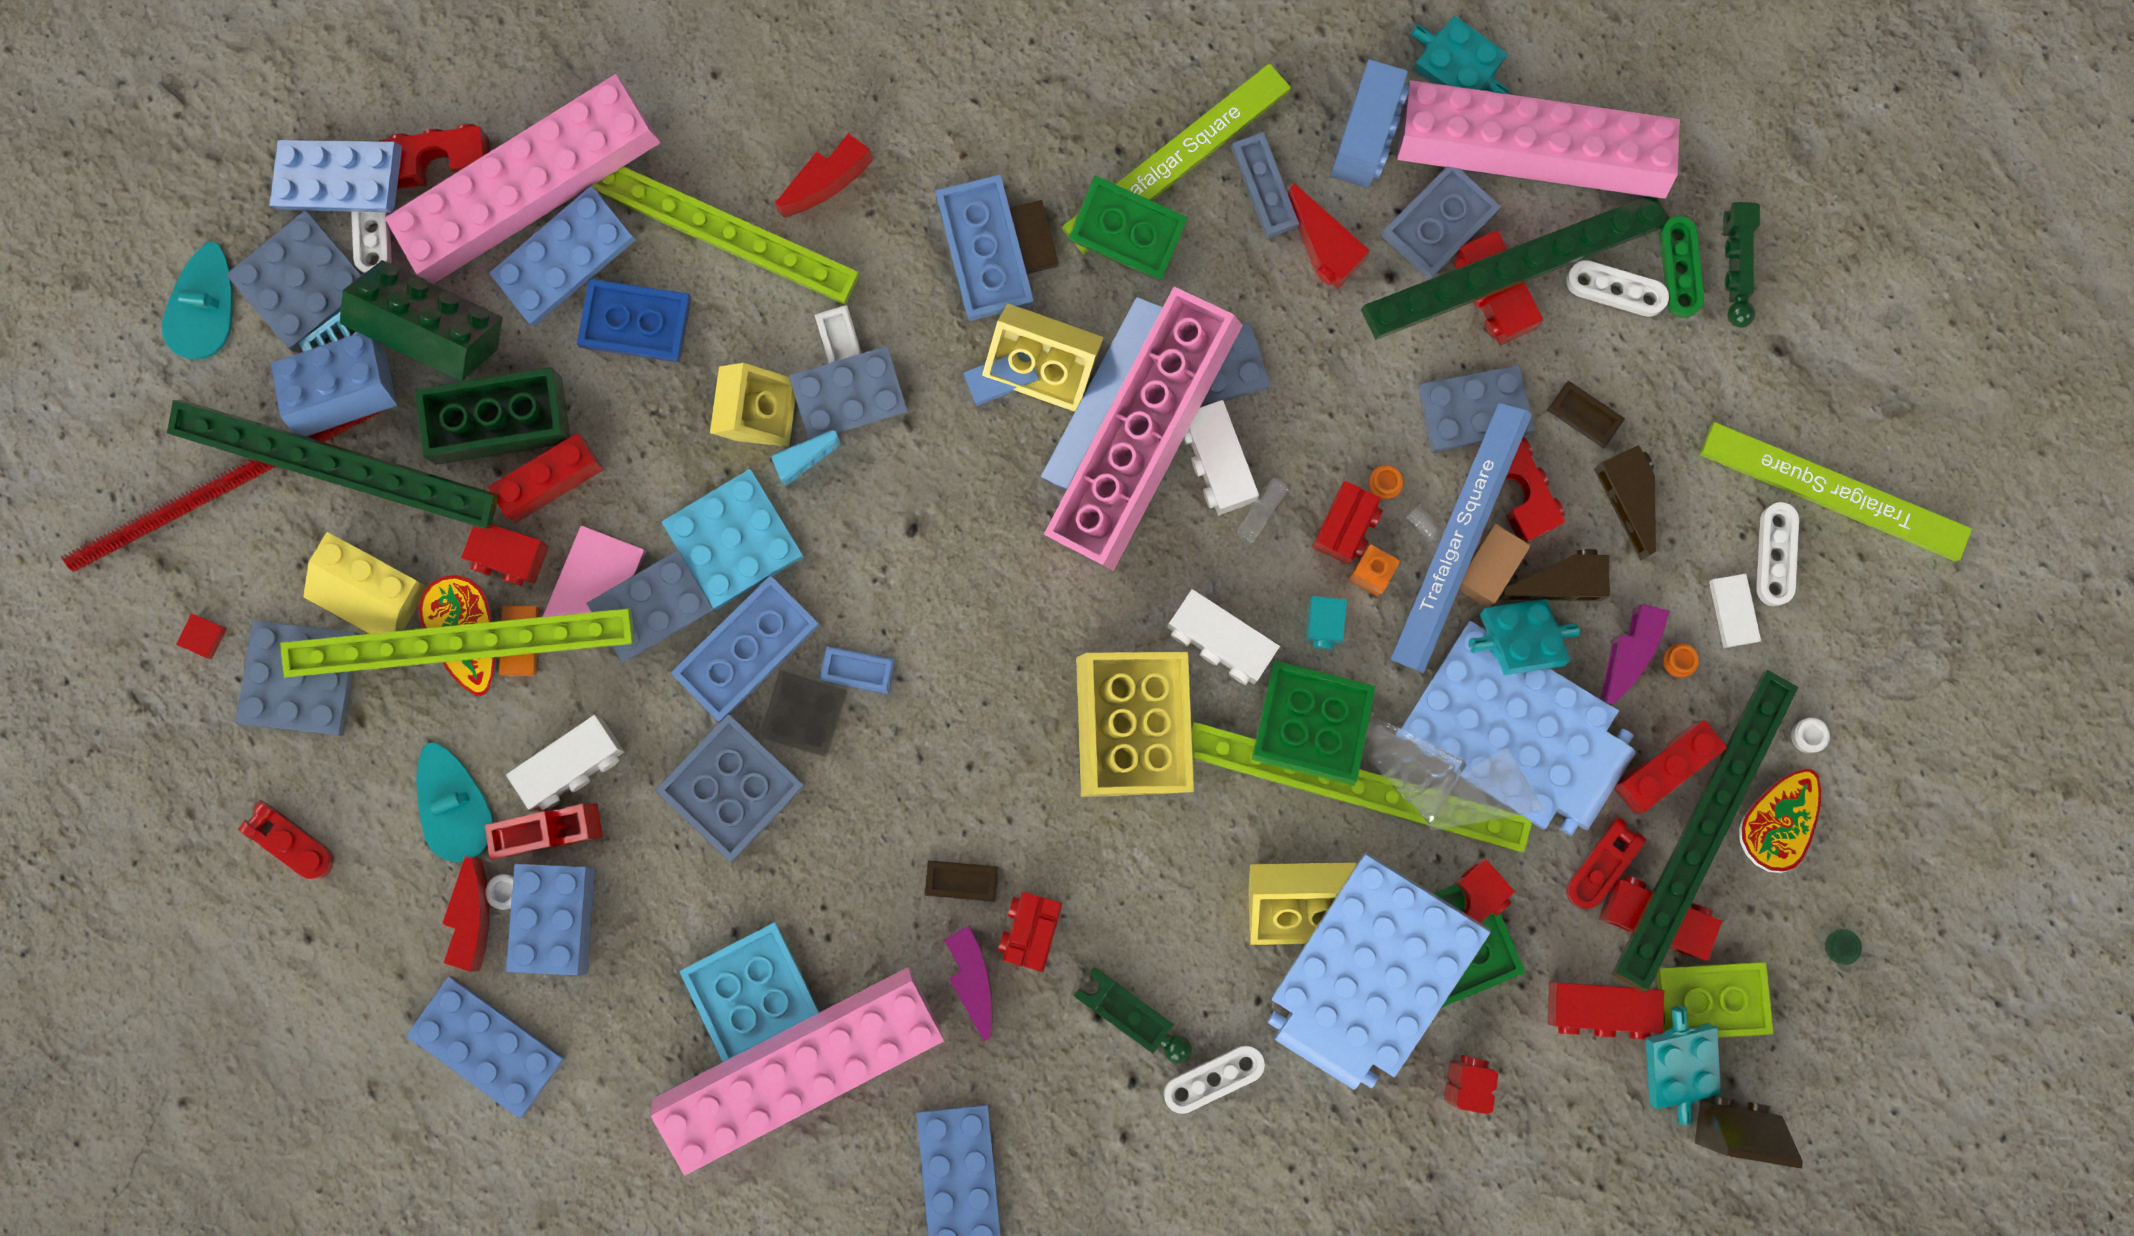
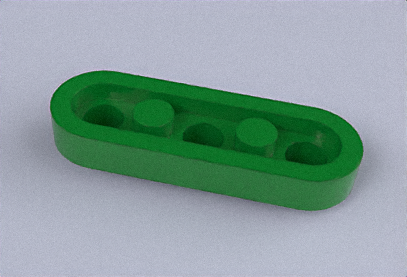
M1675 216L1669 219L1660 231L1664 283L1669 293L1667 307L1673 315L1679 318H1689L1695 315L1704 304L1698 234L1696 225L1692 220L1684 216ZM1672 232L1679 233L1681 241L1674 240ZM1675 265L1683 266L1685 273H1678ZM1679 297L1687 299L1688 306H1682L1679 303Z

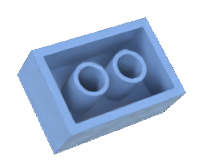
M1368 59L1330 177L1365 188H1369L1373 178H1380L1389 155L1392 138L1395 135L1400 120L1399 115L1410 89V85L1404 83L1408 73L1407 70Z
M357 333L271 363L280 417L295 434L306 437L397 406L387 354L379 342L363 334Z
M528 864L514 865L506 972L558 975L587 974L595 868Z

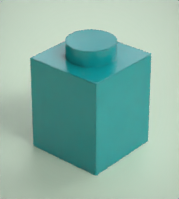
M1317 596L1310 598L1308 601L1305 642H1313V648L1333 650L1334 645H1340L1343 642L1346 599Z

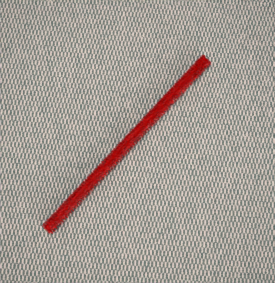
M371 415L306 437L322 442L328 441L329 437L332 439L333 435L335 437L337 433L340 435L341 431L344 432L349 428L351 429L352 425L355 427L356 423L358 425L360 421L363 423L364 420L370 419ZM247 459L248 464L243 461L245 465L239 463L241 467L235 465L237 469L232 467L233 471L228 469L229 474L224 471L225 476L220 473L221 478L216 475L218 479L212 477L214 481L208 479L210 483L204 481L206 485L201 483L202 488L197 485L198 490L193 487L194 492L189 489L190 493L185 491L187 495L181 493L183 497L177 495L179 500L173 497L175 502L170 499L171 504L166 501L167 506L162 503L163 508L158 505L159 509L154 507L155 511L150 509L151 513L146 512L148 516L143 513L144 518L139 515L140 520L135 517L136 522L131 519L132 524L127 521L128 525L123 523L124 527L120 525V529L116 527V531L112 529V533L108 531V535L104 533V537L101 535L100 539L96 537L97 542L92 540L93 544L88 542L89 545L84 544L85 547L80 546L81 549L76 548L77 551L72 550L73 553L68 552L69 555L64 554L66 558L61 556V559L66 567L74 573L78 569L89 565L90 562L93 563L94 560L97 561L98 558L101 559L102 556L105 557L106 554L109 555V553L117 551L121 546L124 547L125 544L128 545L129 542L132 543L133 540L136 541L137 538L144 537L145 534L151 533L152 530L155 531L156 528L159 529L160 526L167 525L168 522L170 523L172 520L178 519L179 516L182 517L183 514L186 515L187 512L190 513L191 510L194 511L195 508L197 509L199 506L201 507L203 504L209 503L210 499L213 501L214 497L217 499L218 496L220 497L222 494L224 495L226 492L232 491L233 488L236 489L237 485L240 487L241 483L244 485L245 482L251 481L257 476L259 477L260 473L263 475L264 471L267 473L268 469L271 470L276 466L254 459L251 462Z

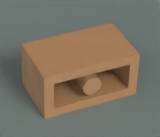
M1494 524L1488 531L1483 530L1459 591L1483 606L1491 607L1498 600L1531 545L1497 524Z

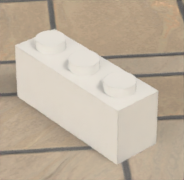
M1221 400L1199 408L1183 441L1185 445L1191 444L1195 456L1191 457V461L1198 477L1203 475L1207 488L1203 489V493L1208 507H1215L1217 515H1221L1255 503L1259 493L1224 401Z
M1191 589L1168 625V629L1173 631L1170 635L1173 639L1186 647L1190 643L1202 650L1199 654L1202 658L1215 666L1219 662L1231 669L1229 675L1244 685L1248 681L1252 684L1258 681L1280 647L1193 589Z
M593 715L507 773L506 776L528 810L538 811L541 809L542 812L548 811L561 801L559 796L569 789L571 792H575L590 782L588 777L596 771L605 772L619 762L617 757L625 751L603 718Z

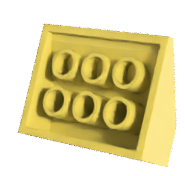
M1188 652L1085 653L1077 657L1081 797L1194 792Z

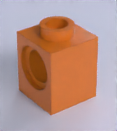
M1370 544L1348 580L1379 597L1386 589L1401 561Z

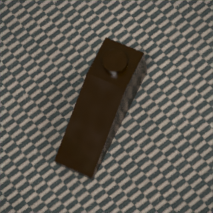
M1640 445L1603 461L1594 468V471L1641 561L1656 552L1655 475L1652 471L1654 470V464L1647 452H1643Z
M1596 549L1577 550V554L1504 588L1498 600L1602 601L1610 596L1609 555H1598V550Z

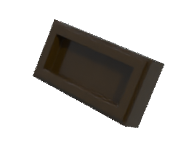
M1039 200L1011 207L1010 212L1026 273L1031 274L1059 267L1043 201Z
M1569 380L1564 384L1547 409V411L1603 449L1625 420L1624 417Z
M928 860L925 896L995 902L998 866Z

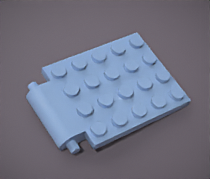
M1469 621L1399 731L1396 739L1518 815L1527 818L1541 829L1547 828L1557 812L1566 818L1560 827V830L1572 836L1578 826L1589 830L1636 754L1635 750L1628 745L1634 735L1625 729H1621L1616 737L1608 733L1607 729L1619 710L1551 669L1503 675L1498 660L1490 650L1476 653L1470 651L1471 648L1468 646L1469 639L1485 637L1486 630Z
M1365 851L1273 994L1272 1000L1290 1011L1287 1017L1276 1011L1270 1016L1268 1023L1278 1029L1274 1040L1353 1090L1361 1082L1373 1088L1379 1077L1369 1070L1373 1064L1395 1077L1491 933L1490 929Z

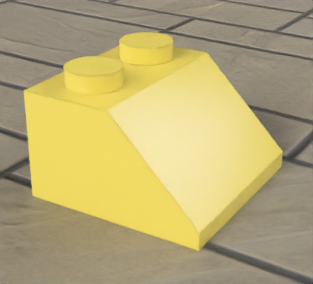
M747 363L720 366L710 434L740 442L790 446L796 398L789 377Z

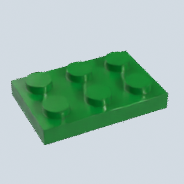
M1095 175L1067 240L1161 281L1188 217Z

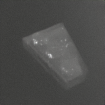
M1374 716L1368 724L1363 755L1413 805L1421 816L1431 824L1465 769L1466 764L1464 760Z

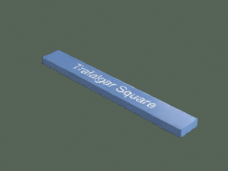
M1498 403L1391 660L1424 673L1532 414L1527 410Z

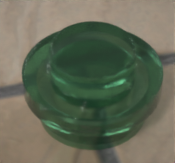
M1837 929L1826 938L1825 951L1833 962L1849 965L1860 957L1862 943L1854 932L1847 929Z

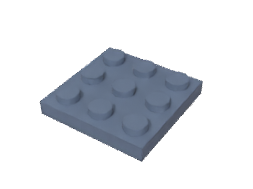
M305 210L229 271L226 276L288 349L295 352L301 347L299 343L341 312L343 289L362 276V274Z
M252 620L235 723L343 736L353 671L284 678L280 643L359 635V633Z
M727 714L655 791L730 863H733L805 785L730 714Z

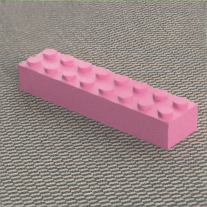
M614 74L386 216L385 220L415 273L428 282L435 284L661 142L629 88L617 74Z
M1412 80L1409 82L1410 89L1402 107L1397 160L1666 199L1678 175L1680 119Z
M1173 287L1044 535L1114 571L1243 326L1234 314L1177 287Z
M907 967L653 1098L650 1116L685 1176L944 1042L941 1027L910 968Z

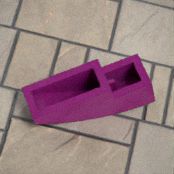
M1644 604L1633 609L1628 636L1621 634L1612 640L1600 700L1609 705L1616 703L1644 672L1662 638L1669 610Z
M971 925L944 939L961 972L949 979L983 1041H986L992 1036V989L981 946Z

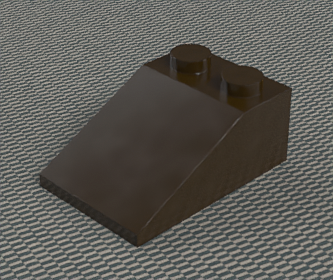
M1713 1096L1712 1102L1700 1101L1695 1144L1730 1157L1802 1169L1803 1160L1784 1118L1781 1115L1771 1113V1106L1748 1102V1108L1735 1107L1734 1099Z

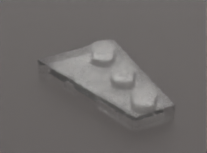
M1508 748L1414 799L1431 831L1544 810Z

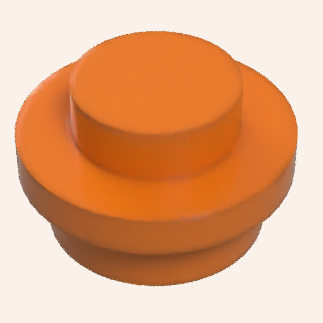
M1390 465L1377 467L1369 477L1371 492L1384 500L1396 497L1403 488L1404 480L1401 472Z
M1677 643L1665 651L1663 665L1670 675L1677 678H1685L1697 670L1699 657L1692 646L1685 643Z

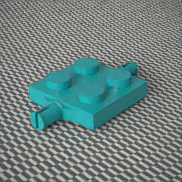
M1455 15L1444 29L1438 31L1435 35L1421 26L1420 23L1411 32V36L1426 46L1423 55L1416 62L1413 69L1433 84L1482 91L1488 90L1489 92L1502 94L1509 93L1510 88H1507L1495 79L1497 69L1504 62L1508 53Z
M1546 599L1487 607L1480 614L1486 629V636L1470 638L1468 646L1471 648L1470 651L1472 653L1490 650L1498 660L1503 675L1566 666L1571 660L1563 639L1579 637L1580 628H1577L1579 626L1577 623L1558 625Z
M1673 1006L1671 1008L1673 1027L1662 1034L1646 1038L1649 1104L1656 1110L1677 1105V1122L1681 1125H1688V1123H1693V1102L1721 1094L1717 1027L1711 1023L1688 1026L1687 1007Z

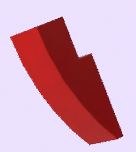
M848 133L828 159L816 151L776 200L775 205L779 214L786 218L804 212L843 190L873 161L870 149Z
M597 803L580 804L554 811H543L484 825L490 860L603 838Z
M465 856L442 925L455 929L443 963L469 972L480 971L489 931L490 904L485 896L487 878L481 858Z

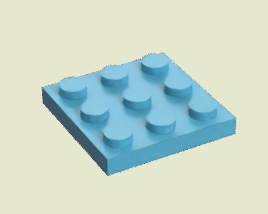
M751 469L662 521L663 526L715 611L763 583L770 575L773 577L804 558Z
M777 922L679 971L722 1062L820 1013Z

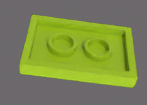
M1766 962L1659 968L1657 972L1658 989L1665 990L1663 1033L1673 1027L1671 1008L1673 1006L1687 1007L1688 1026L1711 1023L1717 1027L1718 1038L1774 1034Z

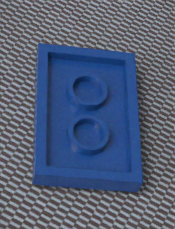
M589 279L577 345L579 348L680 363L691 296L687 293Z

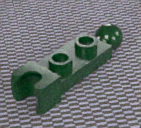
M1734 202L1731 205V211H1724L1723 236H1730L1725 244V257L1729 258V271H1727L1725 276V290L1729 291V302L1734 303L1730 306L1727 317L1729 322L1738 328L1749 326L1754 321L1756 314L1754 307L1748 302V298L1754 293V231L1760 226V204L1752 202Z
M1096 967L1092 968L1091 976L1099 983L1098 991L1094 994H1087L1083 990H1077L1073 995L1076 999L1152 1054L1160 1045L1164 1048L1165 1057L1174 1064L1184 1063L1190 1058L1192 1047L1187 1038L1168 1034L1174 1025L1114 982V980Z

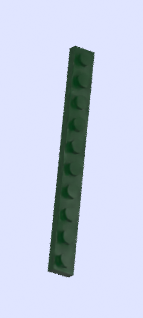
M1645 196L1367 303L1361 308V312L1375 340H1378L1662 229L1668 218L1657 197Z
M181 399L173 400L167 434L480 528H492L499 494Z
M1769 670L1762 673L1726 745L1727 749L1723 751L1612 972L1613 976L1643 993L1648 992L1799 688Z

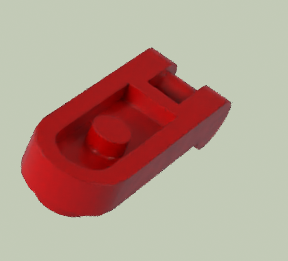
M259 800L253 808L255 813L249 821L244 820L238 828L243 835L254 840L306 879L325 877L333 867L334 858L332 852L325 845L265 801ZM267 820L274 824L268 834L261 829Z
M1617 816L1609 824L1603 836L1569 880L1566 886V895L1572 905L1578 908L1590 909L1601 903L1642 848L1647 838L1638 831L1633 833L1625 827L1627 823ZM1617 838L1626 844L1622 852L1612 845Z

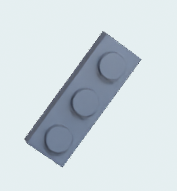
M1264 132L1233 142L1231 149L1266 239L1298 228V219Z

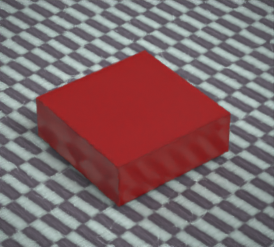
M191 613L176 645L212 660L227 628Z

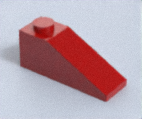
M1294 183L1289 189L1288 196L1299 222L1298 229L1311 263L1316 269V275L1325 284H1333L1339 289L1366 261L1370 250Z

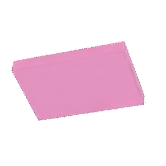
M580 526L543 617L591 612L586 603L636 575L647 551Z

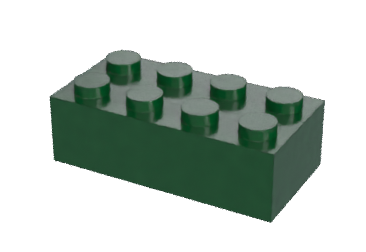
M381 260L343 289L340 324L459 381H463L498 350L502 316L461 298L453 292L442 289L424 278L406 272L394 264Z
M553 367L415 389L423 457L435 465L556 446L570 438L562 377Z

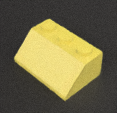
M1007 303L997 321L982 376L1016 386L1015 391L1075 412L1085 394L1104 337ZM1024 352L1028 354L1031 361H1021L1017 353ZM1009 355V365L1015 372L1026 374L1035 367L1039 380L1021 386L994 376L990 372L995 360Z
M326 532L308 563L303 597L365 632L374 634L404 631L420 603L422 593L428 586L343 539Z
M1356 863L1250 864V945L1306 944L1356 867Z

